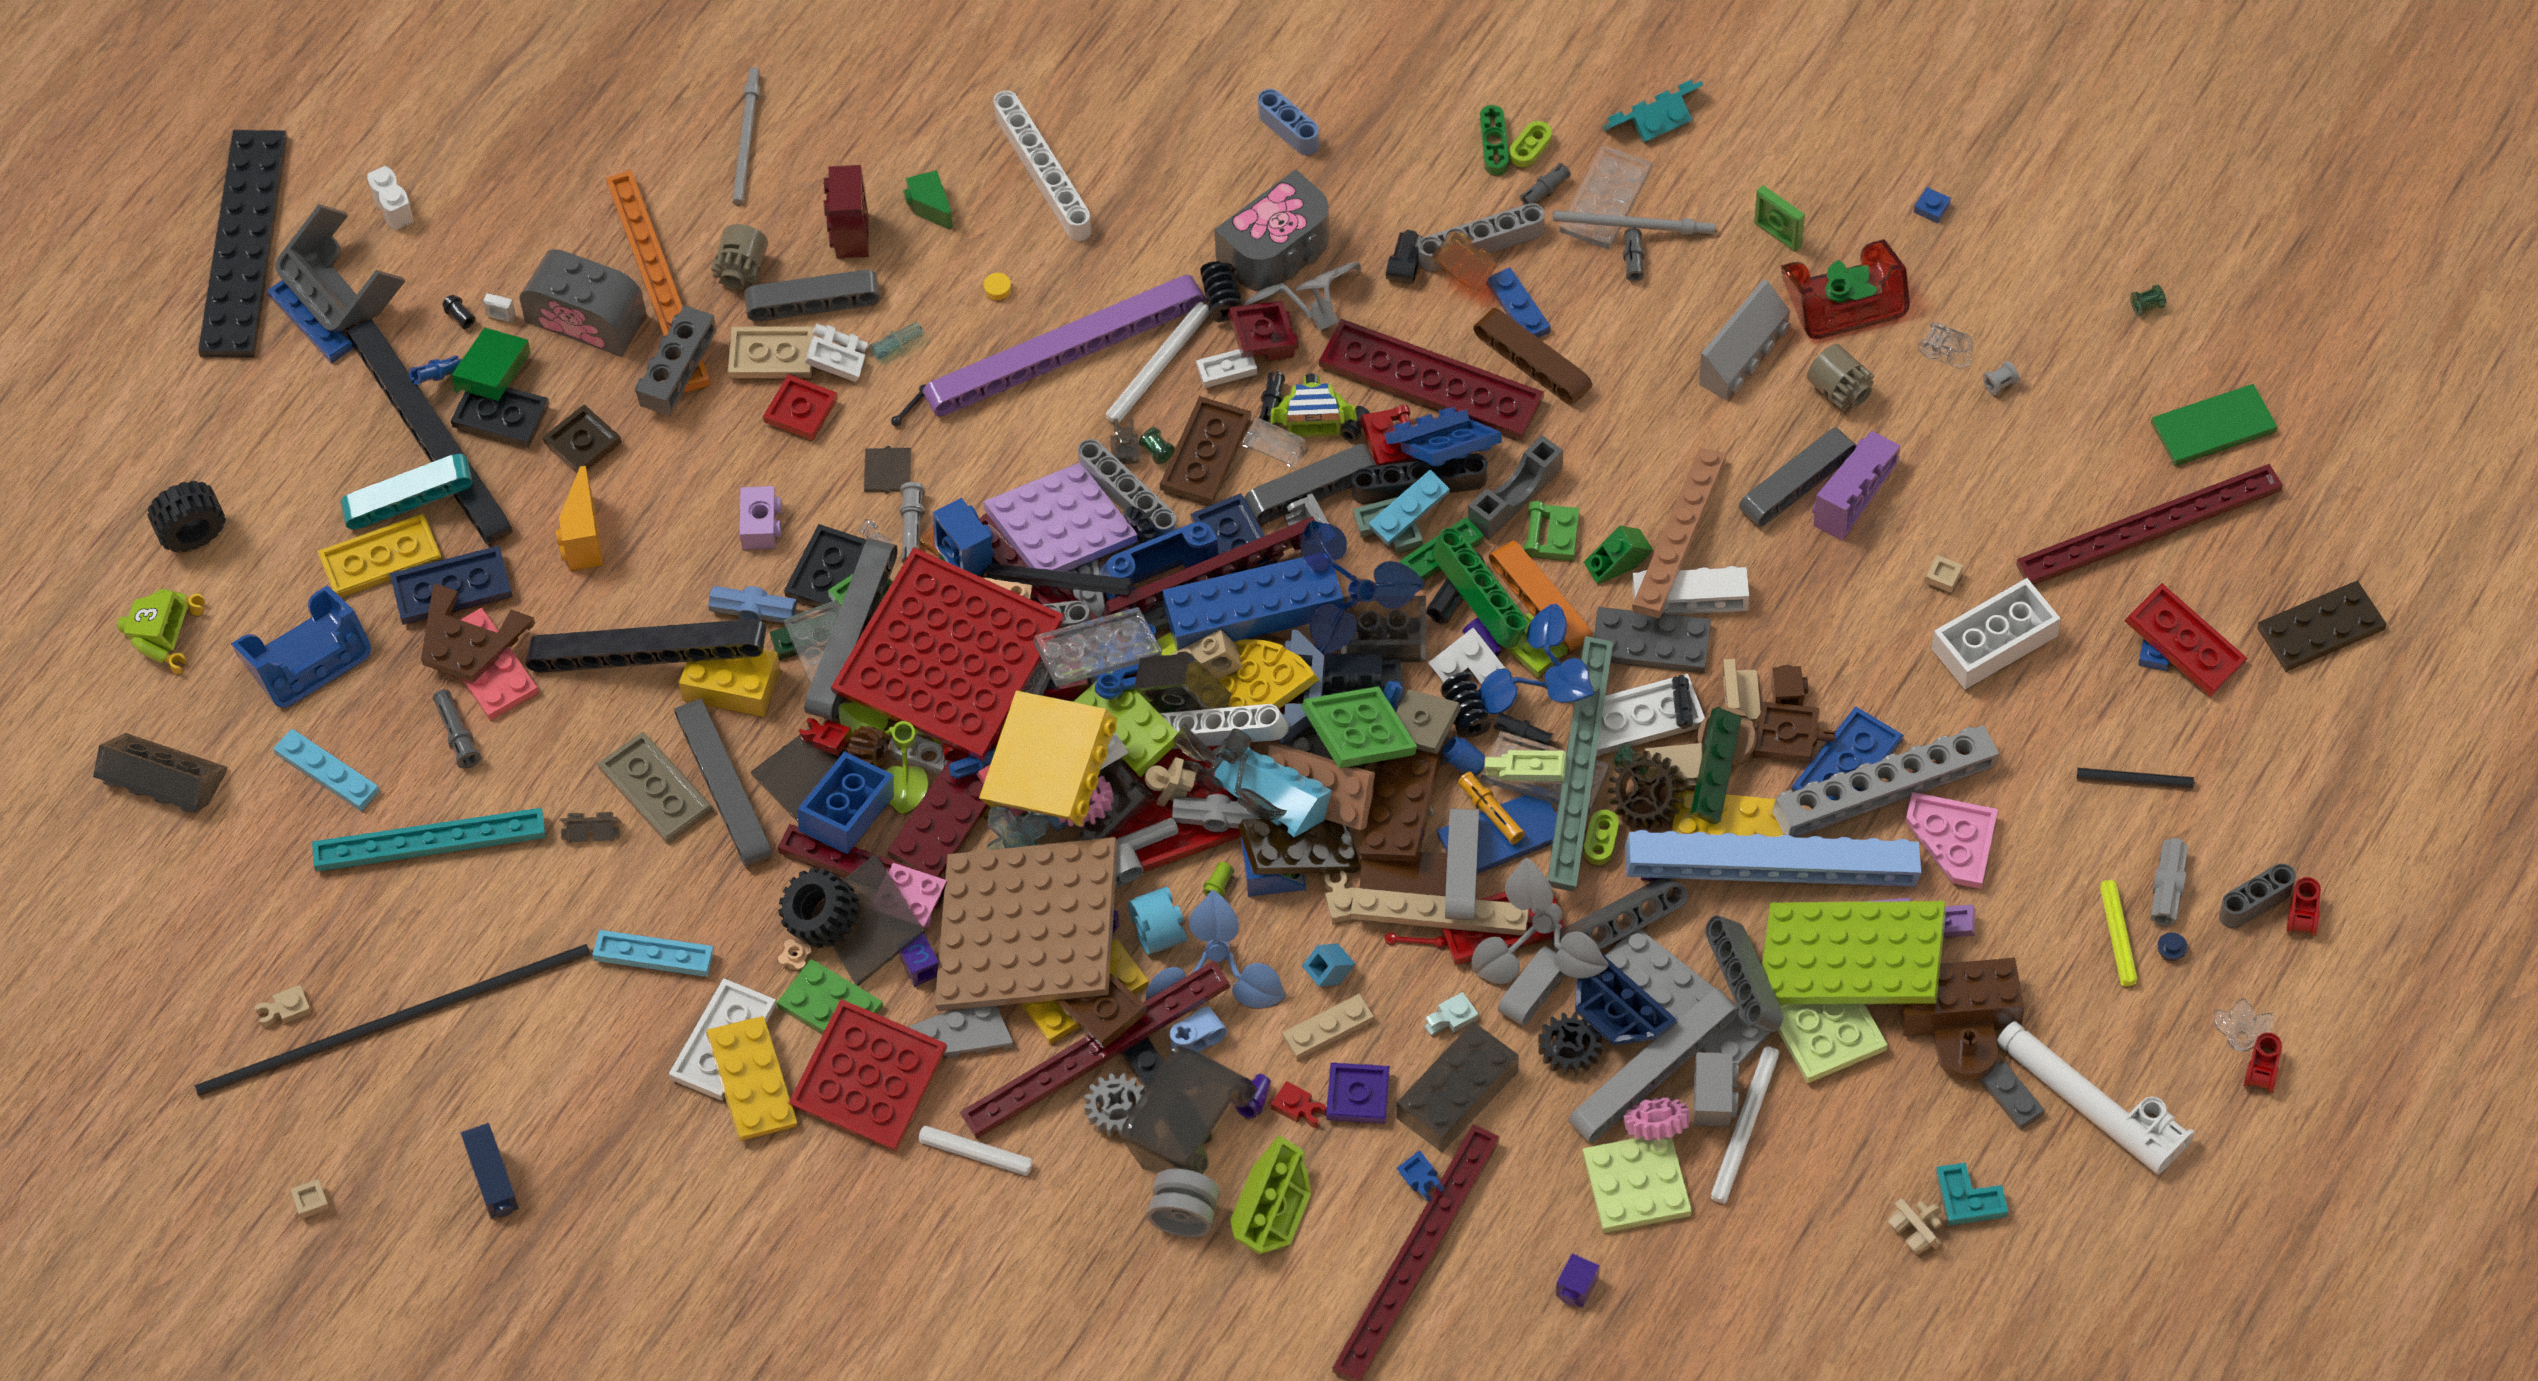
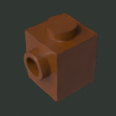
M1782 665L1780 667H1772L1771 686L1773 703L1803 706L1804 694H1808V678L1802 677L1801 666Z

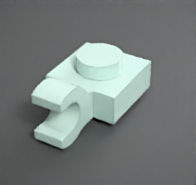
M1462 992L1439 1004L1438 1012L1432 1013L1425 1018L1428 1023L1425 1025V1028L1431 1036L1448 1026L1454 1033L1477 1021L1479 1014Z

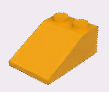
M581 466L559 516L561 529L555 530L561 559L568 562L570 571L603 566L593 495L586 466Z

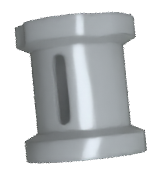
M2006 361L2002 364L2001 368L1994 372L1984 373L1983 382L1988 391L1996 396L2006 386L2018 384L2020 377L2015 366L2011 362Z

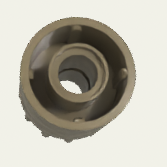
M742 224L727 226L723 230L711 268L713 271L712 276L720 278L719 283L730 289L743 290L744 286L748 288L756 284L768 247L766 236L751 226Z
M1833 344L1822 351L1813 361L1807 372V380L1843 411H1846L1848 407L1852 409L1854 406L1861 405L1869 397L1872 391L1870 386L1874 383L1872 381L1874 375L1839 344Z

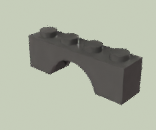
M1541 435L1523 453L1516 470L1502 486L1492 491L1486 488L1468 505V519L1486 538H1492L1563 469V450Z

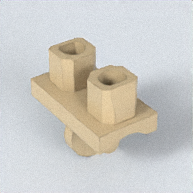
M1175 758L1168 771L1162 766H1152L1146 772L1145 782L1148 787L1156 791L1163 790L1157 799L1156 805L1165 807L1168 800L1174 801L1175 796L1186 797L1187 791H1191L1196 772L1183 769V759Z
M1902 1198L1895 1203L1898 1209L1887 1221L1899 1234L1911 1224L1916 1227L1917 1231L1906 1240V1243L1917 1255L1926 1251L1931 1246L1936 1250L1942 1245L1926 1226L1929 1223L1935 1229L1941 1226L1942 1223L1937 1218L1941 1208L1937 1204L1927 1207L1923 1201L1919 1202L1916 1208L1921 1213L1917 1216Z

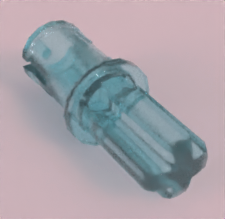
M915 322L898 332L892 330L890 335L870 344V350L876 360H880L896 350H903V345L924 334L923 329L918 322Z

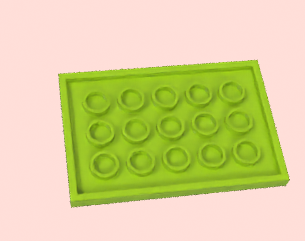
M1945 901L1770 903L1762 968L1778 1003H1936L1946 903Z

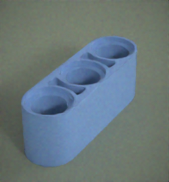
M1265 89L1261 91L1258 95L1259 119L1302 155L1316 153L1319 148L1318 125L1277 90Z

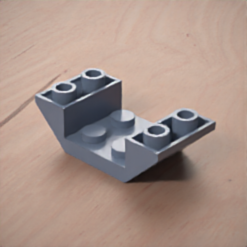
M1292 630L1291 641L1286 640L1285 648L1299 655L1320 679L1304 691V699L1324 696V655L1298 630ZM1285 703V714L1282 715L1288 722L1289 729L1287 734L1279 739V744L1301 750L1319 736L1301 708L1302 704Z

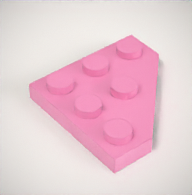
M1912 792L1906 817L1907 825L1953 884L1978 889L1982 888L1998 809Z

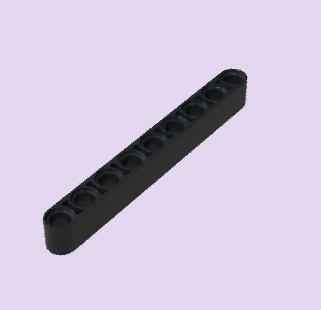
M746 619L535 635L529 640L525 665L531 671L543 673L758 657L763 653L767 627L759 620Z

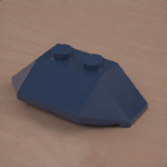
M1603 954L1602 956L1609 963L1604 971L1592 977L1577 978L1575 1012L1613 1046L1655 1040L1678 1023L1672 1014Z

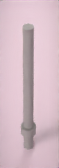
M755 67L749 69L748 83L744 86L743 97L745 98V107L732 200L735 205H742L744 200L755 105L760 95V87L758 86L760 70Z
M1553 211L1552 221L1678 231L1681 235H1693V233L1714 234L1715 232L1714 223L1694 222V219L1686 218L1677 221Z

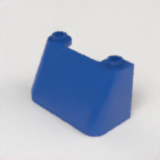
M1204 522L1191 523L1115 554L1099 569V575L1129 578L1134 585L1180 565H1183L1186 569L1218 556V539L1208 524ZM1104 593L1108 601L1121 596Z
M328 585L310 597L308 601V610L312 616L310 619L264 646L261 639L254 634L244 635L231 643L236 655L271 701L278 707L293 705L362 663L371 653V644L355 611Z

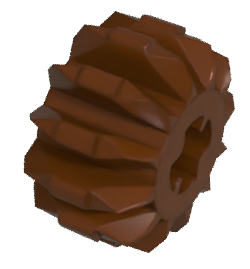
M861 726L859 729H855L853 737L849 738L850 744L846 749L848 754L883 769V763H887L886 757L889 753L888 746L890 744L886 732L872 726Z

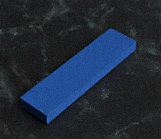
M283 280L267 290L268 296L330 363H333L353 349L352 343L341 331L334 332L325 329Z

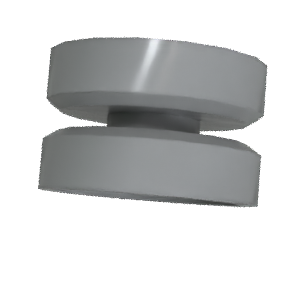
M1183 1169L1160 1171L1155 1177L1152 1189L1154 1197L1149 1202L1147 1210L1148 1221L1161 1231L1182 1237L1207 1235L1212 1229L1214 1220L1213 1209L1217 1206L1220 1194L1219 1186L1212 1179L1194 1171Z

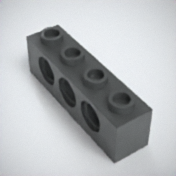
M684 305L680 313L674 316L667 336L664 335L662 337L656 356L651 357L646 374L636 384L635 393L641 407L670 416L717 331L714 315Z

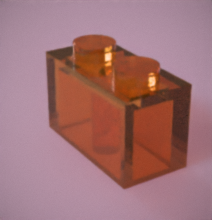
M1461 231L1458 234L1456 232H1449L1430 259L1469 290L1478 292L1498 265L1492 261L1494 257L1483 248L1478 250L1471 245L1473 240Z

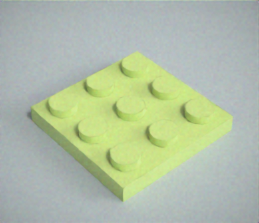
M1779 1004L1783 1012V1022L1777 1031L1807 1084L1887 1051L1888 1045L1865 1004Z
M1641 1137L1583 1148L1582 1154L1603 1233L1691 1216V1207L1672 1138L1662 1137L1661 1140L1655 1138L1645 1141V1138Z

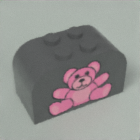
M1295 169L1214 229L1216 261L1232 264L1235 268L1234 274L1237 277V281L1254 291H1260L1293 279L1302 268L1308 264H1313L1328 247L1329 206L1326 196Z
M558 249L546 252L520 294V303L525 322L620 357L624 355L647 316L642 291L629 276L611 267Z

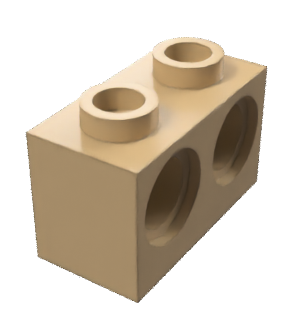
M1221 629L1172 653L1177 677L1193 692L1242 668L1237 645Z

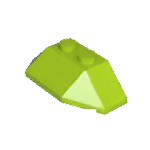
M1282 1136L1276 1137L1251 1168L1230 1219L1234 1239L1257 1254L1291 1244L1311 1195L1308 1172L1304 1162V1150Z

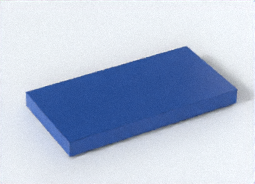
M1855 706L1836 730L1835 743L1827 742L1793 784L1791 790L1794 792L1803 789L1807 784L1814 781L1819 783L1826 781L1839 772L1848 773L1854 771L1865 763L1874 764L1880 762L1884 757L1895 751L1903 741L1904 735ZM1853 787L1857 791H1863L1859 787ZM1827 796L1830 800H1838L1833 796Z
M1542 788L1500 804L1517 825L1525 831V836L1516 844L1512 845L1483 811L1479 813L1477 874L1552 844L1557 815ZM1495 812V815L1506 825L1507 823ZM1449 825L1437 829V836L1446 853H1448Z

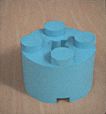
M1167 886L1128 901L1132 924H1136L1138 930L1136 935L1147 955L1187 941L1185 931L1179 925V923L1184 922L1182 912L1178 905H1172L1173 898Z

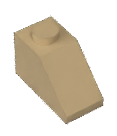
M1702 743L1645 748V751L1650 752L1651 759L1656 752L1662 754L1661 761L1666 757L1672 759L1669 768L1674 765L1680 768L1674 776L1682 775L1685 778L1679 784L1686 789L1696 788L1704 749Z

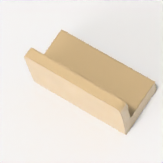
M1723 659L1722 677L1725 707L1738 709L1752 722H1755L1761 712L1757 671H1736L1735 659Z

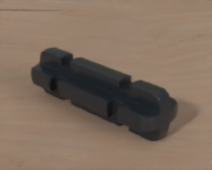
M1679 675L1672 678L1675 713H1678L1675 715L1676 725L1681 729H1686L1693 725L1690 691H1687L1689 690V680L1684 675Z

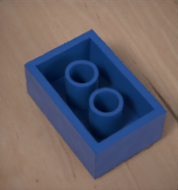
M844 752L798 808V831L848 854L893 799L894 775Z

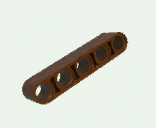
M1492 308L1474 324L1473 330L1482 342L1566 404L1574 405L1592 388V381L1584 371L1498 308Z

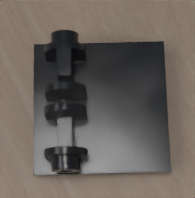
M1382 652L1325 654V674H1323L1325 696L1378 686L1382 690Z

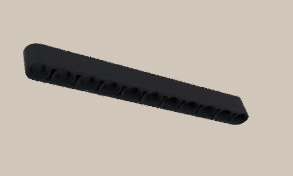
M370 318L347 330V336L354 349L430 462L454 454H463L419 387L413 384L414 381L410 380L409 372L375 322ZM468 461L473 483L469 488L452 495L486 545H490L509 535L513 530L507 517Z

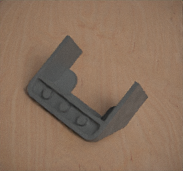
M318 204L278 256L276 271L325 329L339 332L379 315L406 280L403 277L376 270L359 293L356 294L332 267L340 255V245L333 235L348 217V214L344 211Z

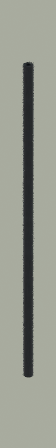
M587 944L575 947L194 1085L198 1096L588 956L590 955Z

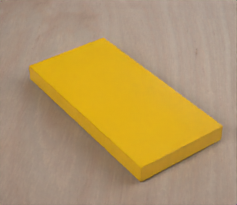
M424 513L318 551L330 586L340 598L390 581L389 573L442 560Z

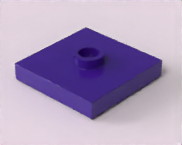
M1330 1062L1326 1120L1386 1124L1390 1066Z

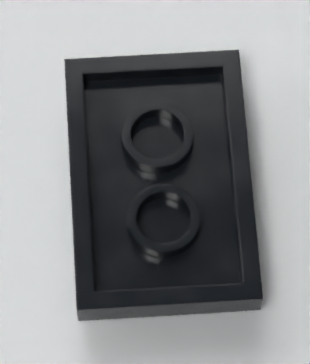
M507 387L499 401L464 392L451 419V425L453 428L529 448L550 403L547 397Z
M818 524L784 589L785 597L796 599L797 601L833 613L837 612L839 607L829 597L828 590L854 573L867 540Z

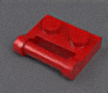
M1406 404L1399 405L1394 409L1364 414L1360 419L1371 453L1378 466L1420 460L1414 459L1413 456L1402 452L1400 442L1387 444L1384 433L1394 431L1392 421L1399 420V423L1410 421V425H1412L1409 418L1411 412Z

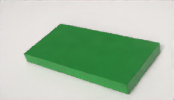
M2254 384L2154 416L2151 419V424L2174 466L2277 431V425Z

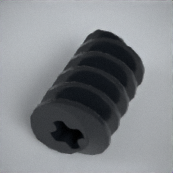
M1212 261L1202 265L1200 274L1204 284L1210 318L1216 322H1225L1230 320L1228 315L1229 308L1243 306V303L1240 300L1241 294L1238 291L1239 285L1236 283L1237 277L1234 274V266L1219 261Z
M1461 672L1449 677L1444 681L1440 689L1444 699L1459 702L1461 709L1453 724L1457 734L1462 737L1481 735L1487 732L1492 725L1491 720L1487 719L1489 716L1488 712L1484 709L1485 705L1480 700L1481 695L1479 691H1476L1477 685L1472 681L1473 675L1470 672Z

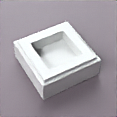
M487 293L483 300L487 316L513 323L516 313L512 299Z

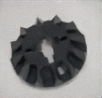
M1129 506L1123 511L1126 522L1138 534L1137 538L1140 543H1145L1158 537L1155 524L1142 509Z

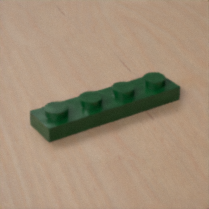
M1720 707L1711 710L1690 815L1712 824H1717L1721 821L1742 718Z

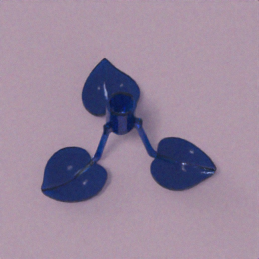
M1312 520L1305 527L1301 538V552L1304 561L1310 568L1316 571H1323L1331 564L1334 569L1351 581L1348 587L1349 595L1352 598L1351 601L1343 604L1340 609L1334 604H1324L1318 607L1311 616L1310 632L1316 648L1325 655L1333 653L1346 645L1356 631L1357 620L1353 614L1345 612L1347 608L1357 605L1359 601L1371 602L1376 599L1385 608L1397 609L1408 603L1425 586V583L1414 570L1396 561H1386L1375 568L1374 580L1376 583L1372 580L1357 578L1335 562V560H1339L1344 556L1347 549V540L1344 533L1332 524Z

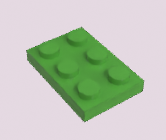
M810 959L776 1002L780 1010L823 1034L840 999L876 1014L883 1008V1002L812 959Z

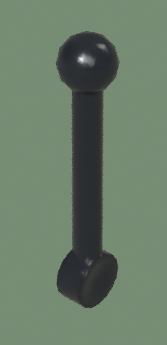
M927 384L921 385L919 393L898 416L891 418L893 426H899L902 422L901 419L924 396L923 389Z

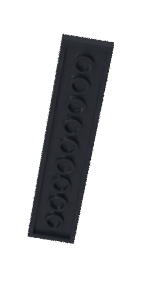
M286 130L232 131L198 347L200 357L254 358L288 137Z

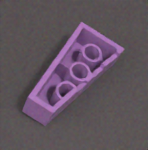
M1873 431L1865 439H1860L1854 452L1816 495V503L1812 509L1814 514L1813 526L1843 541L1898 463L1901 445Z

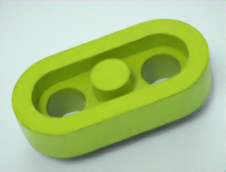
M1542 121L1529 123L1510 146L1511 162L1518 167L1531 166L1550 144L1552 139L1551 127Z
M1610 810L1596 811L1590 818L1584 844V856L1589 863L1594 865H1604L1613 856L1619 830V819ZM1607 826L1609 829L1602 830L1600 827ZM1599 850L1602 851L1603 854H1595L1594 852Z

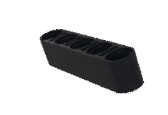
M1469 454L1465 458L1447 460L1445 464L1440 466H1431L1429 463L1420 460L1361 468L1352 475V496L1360 504L1377 503L1399 497L1418 481L1417 478H1421L1429 470L1449 488V493L1477 490L1484 487L1487 483L1488 462L1483 455Z

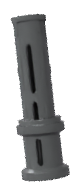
M445 689L439 690L433 695V701L449 735L448 745L456 754V764L462 769L473 767L481 760L480 752L475 749L472 743L473 735L464 728L450 691Z

